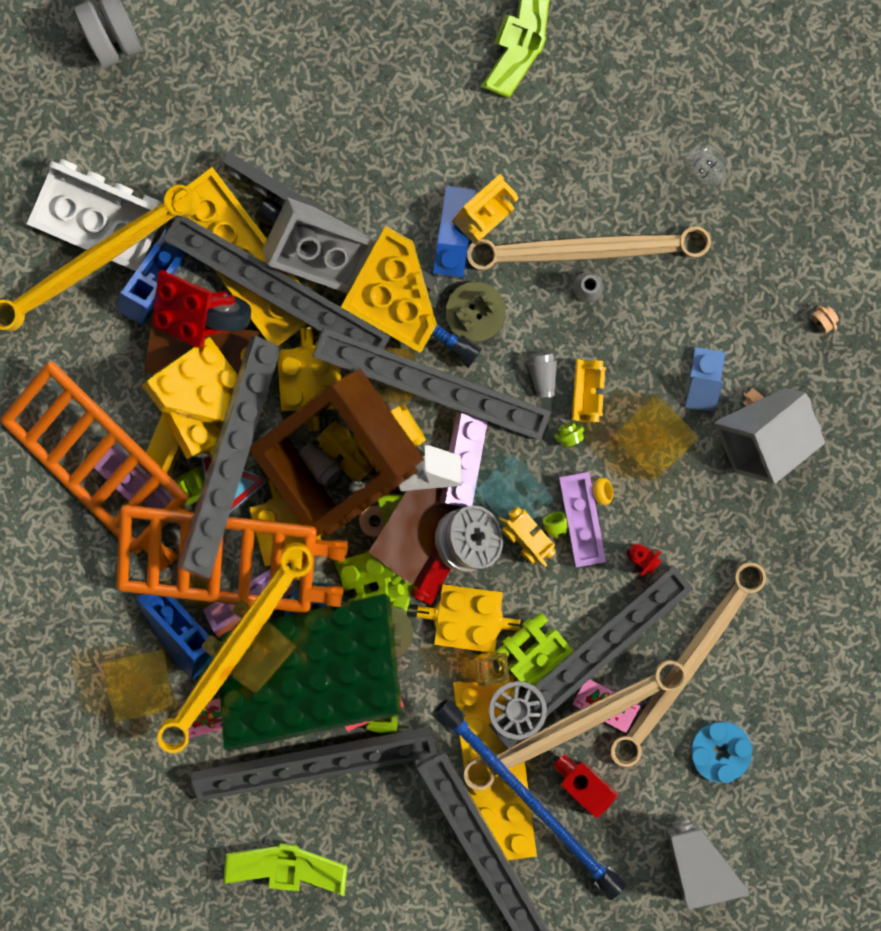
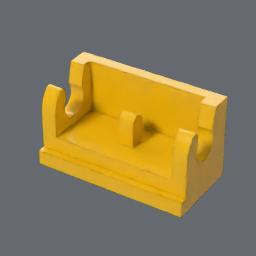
M501 174L466 203L452 220L475 245L515 209L504 195L508 196L513 203L518 200V196L503 180L504 177Z

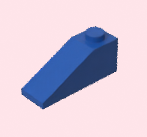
M446 186L433 276L458 280L464 279L469 238L452 220L462 207L475 196L476 190Z
M169 228L165 229L120 293L117 311L142 326L154 310L158 272L164 270L175 275L187 254L163 239Z
M143 594L136 598V603L171 659L189 679L192 680L205 672L216 656L217 643L172 597Z

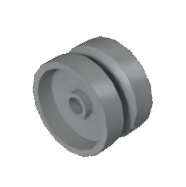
M88 0L74 8L82 25L80 27L92 52H95L104 69L119 62V54L114 45L115 42H118L123 53L128 57L143 51L138 36L120 0H99L104 13L102 16H100L95 5Z

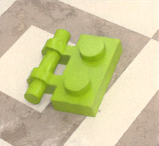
M369 551L345 558V561L335 562L344 590L347 591L355 588L357 596L349 599L348 602L385 593L393 602L396 600V597L404 595L402 584L393 585L391 577L397 574L370 554ZM377 581L379 589L371 592L369 584Z
M541 612L532 620L528 618L522 623L524 627L511 638L509 636L502 641L503 645L495 651V654L502 661L512 653L516 660L507 668L519 681L531 685L536 684L574 651L554 627L543 634L540 628L548 620ZM533 636L537 641L523 653L519 646Z

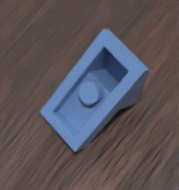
M694 348L685 408L715 413L723 385L721 377L725 352Z

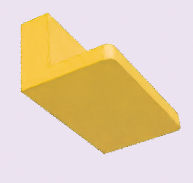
M162 414L146 453L170 476L180 454L181 447Z

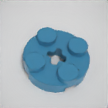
M720 721L707 724L695 734L692 740L691 758L695 768L703 777L713 782L730 783L742 776L751 763L752 744L747 734L731 722ZM723 744H727L728 748L726 751L729 753V756L727 758L721 757L720 760L715 759L717 753L713 750L716 745L721 747Z

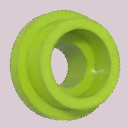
M569 422L558 428V433L554 438L556 442H560L562 448L571 447L584 439L582 433L584 428L581 424L575 425L574 422Z

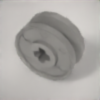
M470 505L447 513L439 521L435 531V545L440 558L446 566L456 572L469 573L495 563L500 557L503 548V533L499 522L490 511L481 506Z

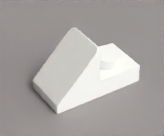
M425 445V456H423L425 460L415 466L419 472L399 485L401 491L462 486L461 456Z

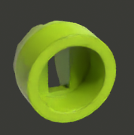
M553 512L543 519L544 528L551 537L559 538L558 534L562 533V535H565L569 529L567 516L564 512Z

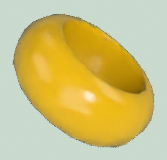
M598 478L593 485L594 498L600 505H608L613 499V487L607 478Z

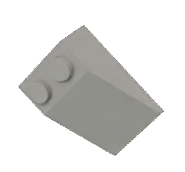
M287 197L262 251L268 266L349 293L375 246L376 240L316 207Z

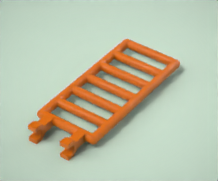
M47 362L0 419L2 425L117 538H119L120 512L113 517L102 506V503L138 463L152 476L126 505L142 506L161 484L173 496V499L164 509L190 512L184 506L188 500V494L54 362ZM50 377H52L64 391L27 432L15 419ZM74 399L86 412L49 454L37 440L68 403ZM96 420L108 433L70 475L58 462L92 422ZM118 442L130 455L100 489L91 496L80 483L110 448ZM162 522V528L167 522ZM150 524L136 539L131 535L130 551L132 553L138 554L143 549L148 553ZM162 543L160 570L163 572L179 555L171 548L165 547Z
M124 505L120 508L116 588L118 591L251 607L259 596L250 594L254 533L258 532L273 534L270 580L281 567L280 556L285 546V536L304 538L303 544L308 547L312 556L311 569L300 578L299 600L281 598L274 610L306 613L310 610L311 601L325 603L334 607L341 606L344 587L312 585L315 556H323L333 560L345 561L348 541L316 540L317 532L312 526L228 517L225 529L242 531L238 593L220 591L223 537L210 578H208L207 589L189 587L190 573L179 568L177 586L159 584L162 522L181 524L180 560L194 513ZM132 518L150 520L147 582L128 580ZM305 552L302 553L301 569L307 563V554Z

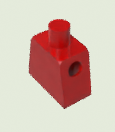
M564 754L553 766L565 778L561 786L596 819L601 817L620 796L614 788L585 762H580L577 765ZM581 775L588 780V786L584 790L577 785V779Z

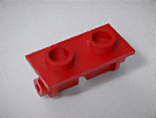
M632 544L627 549L628 558L640 567L636 573L644 576L645 573L651 575L662 561L658 558L662 551L654 548L651 552L645 546L639 544Z
M436 546L416 577L414 587L412 588V596L430 605L433 603L451 570L440 558Z

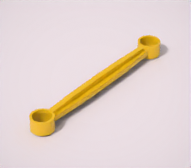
M184 185L172 186L166 192L164 203L92 246L16 300H0V309L3 306L11 305L15 311L14 321L9 326H4L0 322V330L15 331L19 329L24 322L26 313L92 274L140 242L174 216L187 218L194 215L199 207L197 193ZM185 190L190 195V205L185 211L177 212L173 206V199L178 192Z
M291 543L282 550L280 569L230 634L192 690L177 716L161 723L158 729L157 740L159 746L164 751L178 753L187 746L189 727L239 662L294 577H301L309 572L312 566V556L307 546L302 543ZM300 550L307 554V563L302 569L293 570L286 565L285 556L290 551ZM171 726L179 727L184 733V740L176 745L168 744L162 739L163 731Z

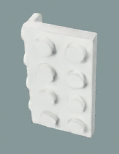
M60 159L59 164L54 161L50 162L49 167L51 169L27 225L88 250L125 225L161 205V202L147 195H144L143 200L132 195V189L116 183L115 188L104 183L105 178L91 171H88L86 176L76 171L77 165ZM159 228L111 261L136 271L148 255Z

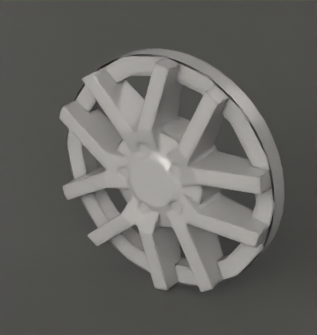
M514 681L504 684L496 690L490 700L489 717L491 723L500 734L507 738L520 740L531 737L540 730L546 719L547 706L541 692L529 683ZM519 686L527 688L523 699L518 698ZM514 687L513 698L503 691ZM531 691L537 695L539 700L528 702ZM500 694L508 700L506 706L496 702ZM541 704V713L531 712L530 706ZM494 705L504 710L497 717L494 716ZM507 716L509 722L501 728L497 722ZM529 717H540L539 722L533 728ZM526 721L531 731L522 734L520 723ZM513 724H515L518 734H512L506 731Z

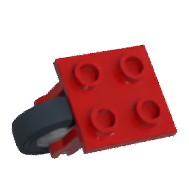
M164 270L158 272L151 327L201 349L204 347L205 336L215 333L239 331L249 325L251 306L243 299L234 295H228L227 292L212 293V291Z

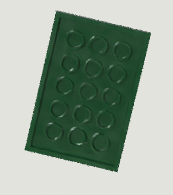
M385 593L341 603L340 607L328 606L310 610L306 613H297L267 620L219 688L224 749L233 751L402 715L390 597ZM233 630L219 638L216 635L217 653Z

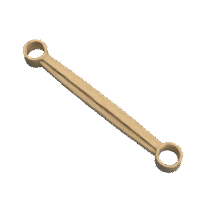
M696 226L688 228L681 235L576 238L497 246L489 240L481 239L476 245L472 243L469 246L467 260L474 269L485 271L490 269L495 263L591 260L682 252L689 258H698L709 250L711 239L705 229ZM692 231L700 233L706 242L705 248L696 254L688 252L684 247V239ZM487 244L493 250V259L486 266L477 265L472 260L471 252L477 245Z
M745 562L737 567L734 573V586L708 617L677 660L686 671L685 684L681 689L674 692L662 689L653 694L628 734L614 739L610 747V753L616 764L622 767H631L639 761L641 757V743L690 681L748 594L758 592L765 585L766 573L760 565L753 562ZM746 567H755L760 573L759 585L753 589L745 588L739 582V573ZM673 665L662 683L666 686L677 685L682 677L681 670ZM622 740L633 741L637 748L636 757L630 761L618 760L615 755V748L618 742Z
M664 660L657 665L654 675L568 715L495 756L510 769L588 731L662 689L668 692L681 689L686 682V671L679 662ZM673 664L681 670L682 677L677 685L666 686L661 682L660 672L665 665ZM481 757L471 759L464 769L465 782L474 790L487 789L493 783L495 775H497L496 771L494 772ZM481 763L490 769V777L485 784L476 785L469 780L468 770L473 764Z

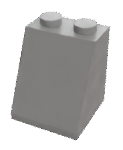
M784 388L714 423L735 473L776 484L825 444L821 433V426L812 410L811 400L805 392Z
M688 818L673 821L671 823L672 827L666 828L682 899L688 910L749 896L745 885L696 822L690 823Z

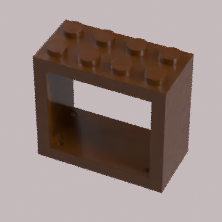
M361 368L330 385L254 443L249 450L300 523L316 529V537L321 533L327 537L344 526L355 516L419 472L415 466L425 460ZM332 405L337 409L382 473L338 506L335 505L323 486L317 483L299 456V452L289 440L292 435Z

